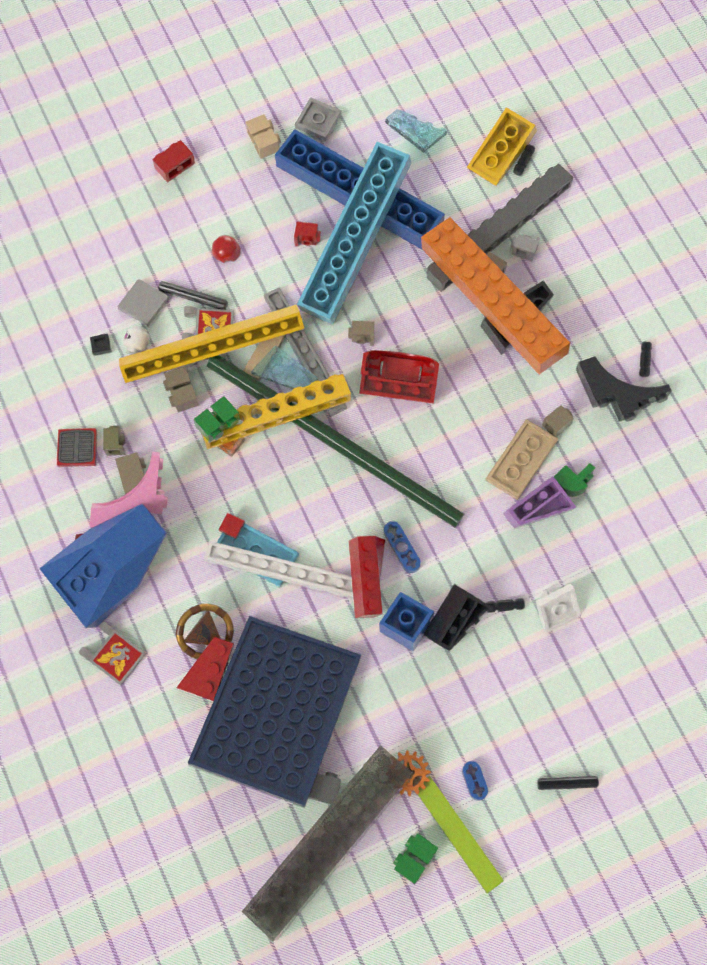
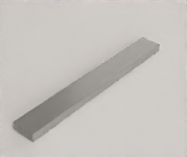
M280 287L263 295L271 312L290 307ZM304 329L285 334L311 383L328 379L330 376ZM331 390L324 391V393L331 394L333 392ZM344 403L326 410L330 417L346 410L347 406Z

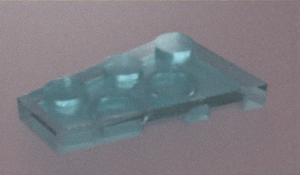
M396 109L385 119L387 125L423 153L447 134V129L441 128L440 130L433 127L432 123L419 121L416 116Z
M276 345L251 371L252 375L290 389L305 387L314 381H318L314 374Z

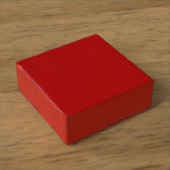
M227 513L218 530L237 539L245 524V520Z

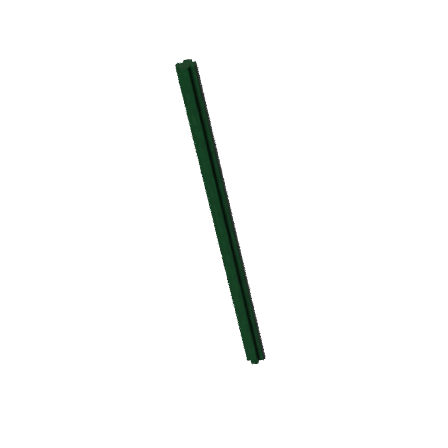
M220 355L209 358V363L207 364L209 369L255 399H269L278 394ZM290 402L288 405L295 406L296 404ZM272 408L275 412L279 411L278 408ZM313 415L291 421L452 527L456 528L465 515Z

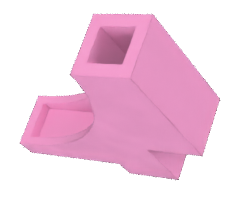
M152 452L150 464L144 477L130 492L109 502L92 503L90 527H95L140 504H144L150 513L162 514L163 508H167L168 497H164L163 490H157L161 489L162 477H158V470L163 469V458H160V452Z

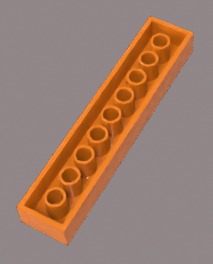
M451 217L421 237L422 250L539 375L569 354L570 342Z

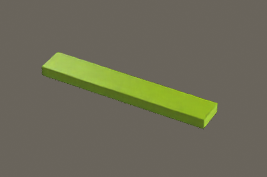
M428 776L427 778L430 781L423 783L426 788H418L419 798L486 894H488L504 882V880L433 779Z

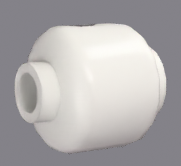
M134 325L133 328L127 329L123 345L132 354L146 350L150 336L146 329Z

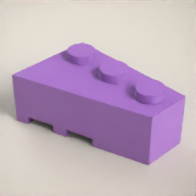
M552 476L503 514L513 528L516 529L572 511L576 506Z

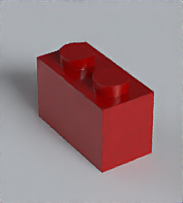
M181 140L171 144L169 148L162 153H158L152 159L156 171L167 183L195 164L193 153Z

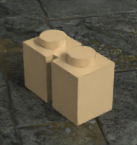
M265 114L245 122L247 133L261 159L279 150L280 137L278 133H274L273 124L270 119L267 120Z

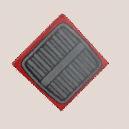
M96 428L58 429V467L96 466Z

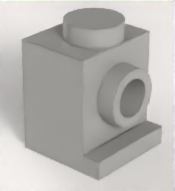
M518 234V237L513 238L510 246L513 248L512 255L532 262L540 238L537 237L535 240L530 236Z

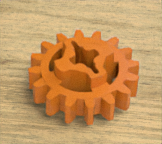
M406 750L404 756L398 752V759L391 758L393 765H387V768L391 770V772L386 773V776L391 777L388 784L394 783L393 791L400 789L401 796L404 791L407 792L408 797L411 796V791L418 795V788L425 789L426 787L423 783L430 781L426 775L431 774V771L425 769L429 763L422 762L423 755L417 758L416 751L413 755H409V751ZM404 760L403 767L395 770L398 763ZM412 760L418 763L421 769L413 766ZM407 764L410 768V772H414V774H412L410 777L409 783L407 776L403 775V773L406 771ZM422 777L420 782L413 786L415 778ZM396 778H400L402 781H404L405 787L400 785L397 782Z

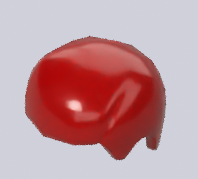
M222 235L212 243L211 252L215 259L223 263L226 261L234 262L240 256L241 248L233 237Z

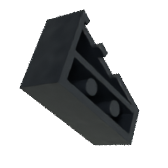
M454 584L423 635L450 651L467 634L466 631L473 624L477 625L480 622L479 618L486 611L490 612L493 607Z

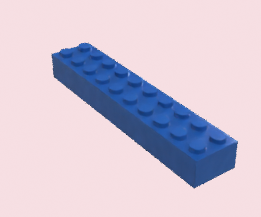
M296 129L293 130L275 154L276 167L343 205H346L364 169ZM399 188L381 227L422 249L421 237L442 223L445 213Z

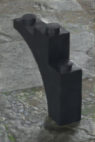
M596 356L579 361L576 367L577 374L592 407L599 406V408H602L611 403L619 422L623 420L628 422L635 419L639 410L650 406L651 403L666 401L672 391L669 384L657 387H641L623 382L611 375L600 364Z

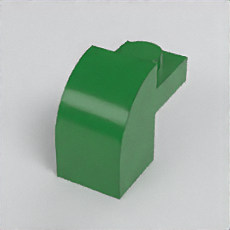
M589 463L576 475L565 465L554 478L569 497H576L586 491L588 488L587 483L595 476L593 472L596 467Z

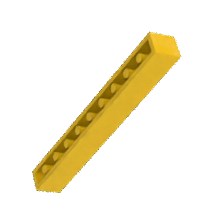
M296 304L119 358V367L125 383L305 328Z

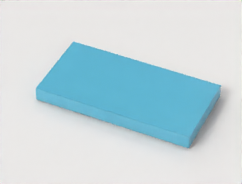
M244 524L237 539L222 533L216 542L295 562L299 556L297 551L247 524ZM258 575L278 587H281L282 583L284 582L282 580Z

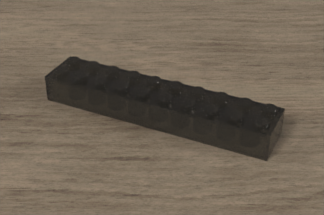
M380 745L241 912L269 939L277 941L415 774Z

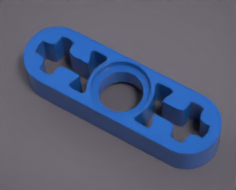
M395 521L388 522L384 526V536L403 569L408 573L417 572L421 563L417 553L399 523ZM389 527L397 529L396 536L398 539L395 540L393 533H388ZM398 543H405L408 549L405 552L398 551L396 548ZM408 554L412 562L416 561L414 568L407 566L408 559L405 556Z

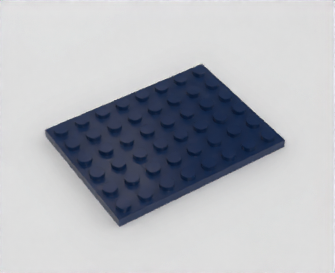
M249 616L187 762L188 765L305 808L360 662L361 654Z

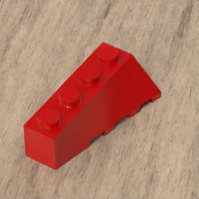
M357 536L348 541L355 618H374L383 614L380 576L385 539L377 536Z

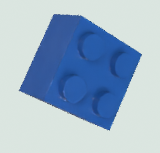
M400 592L380 621L379 630L382 634L414 652L423 638L424 632L434 618V610Z

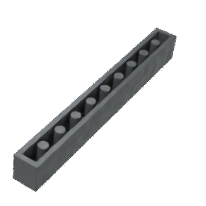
M559 163L554 167H550L545 172V175L541 178H536L530 187H525L515 199L511 198L503 209L499 208L493 217L489 220H484L477 230H472L468 236L487 255L488 252L493 251L570 188L573 176ZM435 262L428 266L427 279L440 292L453 283Z

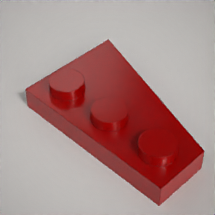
M214 637L176 688L214 701L234 643Z

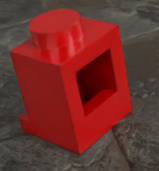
M296 221L295 246H299V243L306 246L317 245V242L321 240V231H318V224Z

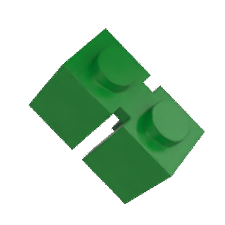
M225 396L210 406L213 410L212 413L206 409L193 419L195 427L209 443L213 440H218L222 437L225 429L235 427L240 420L239 412Z
M418 833L415 837L413 835L410 836L405 844L407 850L403 855L399 853L393 862L396 865L394 870L414 885L425 870V867L408 856L409 853L428 865L438 850L437 846Z

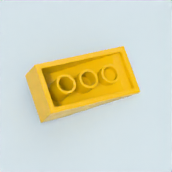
M506 107L467 168L497 186L536 134V125Z

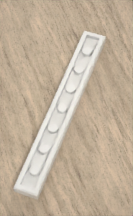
M209 541L204 561L353 598L352 577Z

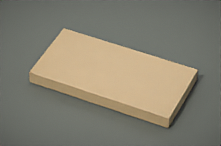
M526 419L485 480L518 500L558 441V438Z

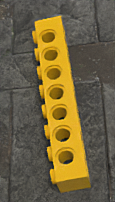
M343 374L332 375L326 380L314 381L308 386L296 387L290 392L278 393L269 399H260L255 404L242 405L237 411L243 423L237 424L231 429H225L222 437L210 443L203 436L206 448L208 450L351 401V392ZM326 390L333 391L331 394L324 393ZM308 396H314V397H315V399H313V400H308V399H306V398H307ZM290 402H296V403H297V405H295V406H290V405H288V404H289ZM272 408L279 409L277 412H271L270 410ZM254 414L261 415L259 418H253L252 416Z

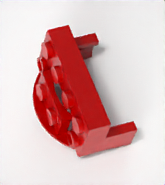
M383 350L367 351L363 353L359 393L434 404L439 363L433 358L421 355ZM383 361L382 374L380 375L381 362ZM420 366H421L422 371H421V378H420V380H419V373H420Z

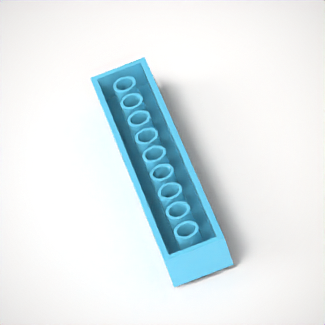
M376 142L297 303L301 311L333 325L412 164L410 155Z

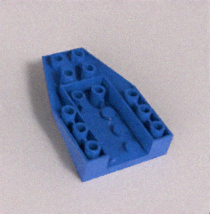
M140 504L89 529L39 569L85 628H97L139 587L167 532L146 506Z

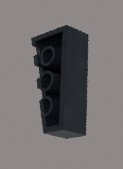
M544 280L523 293L540 311L548 305L554 296ZM485 317L480 326L502 355L511 344Z

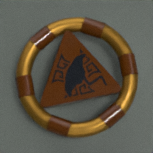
M198 604L183 613L177 623L176 640L185 654L191 658L198 659L202 653L196 652L186 643L209 645L214 637L220 638L209 611L214 612L224 620L226 624L225 640L232 642L234 634L233 622L229 614L221 607L213 604ZM206 611L184 639L183 634L186 621L192 615Z

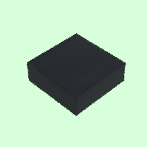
M108 333L90 337L93 356L112 352Z

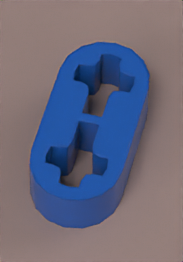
M469 761L463 766L462 775L471 798L481 801L487 796L488 787L479 764ZM470 765L472 768L477 769L474 773L475 780H473L471 774L466 773ZM475 782H477L479 788L484 789L481 797L473 793L476 789Z

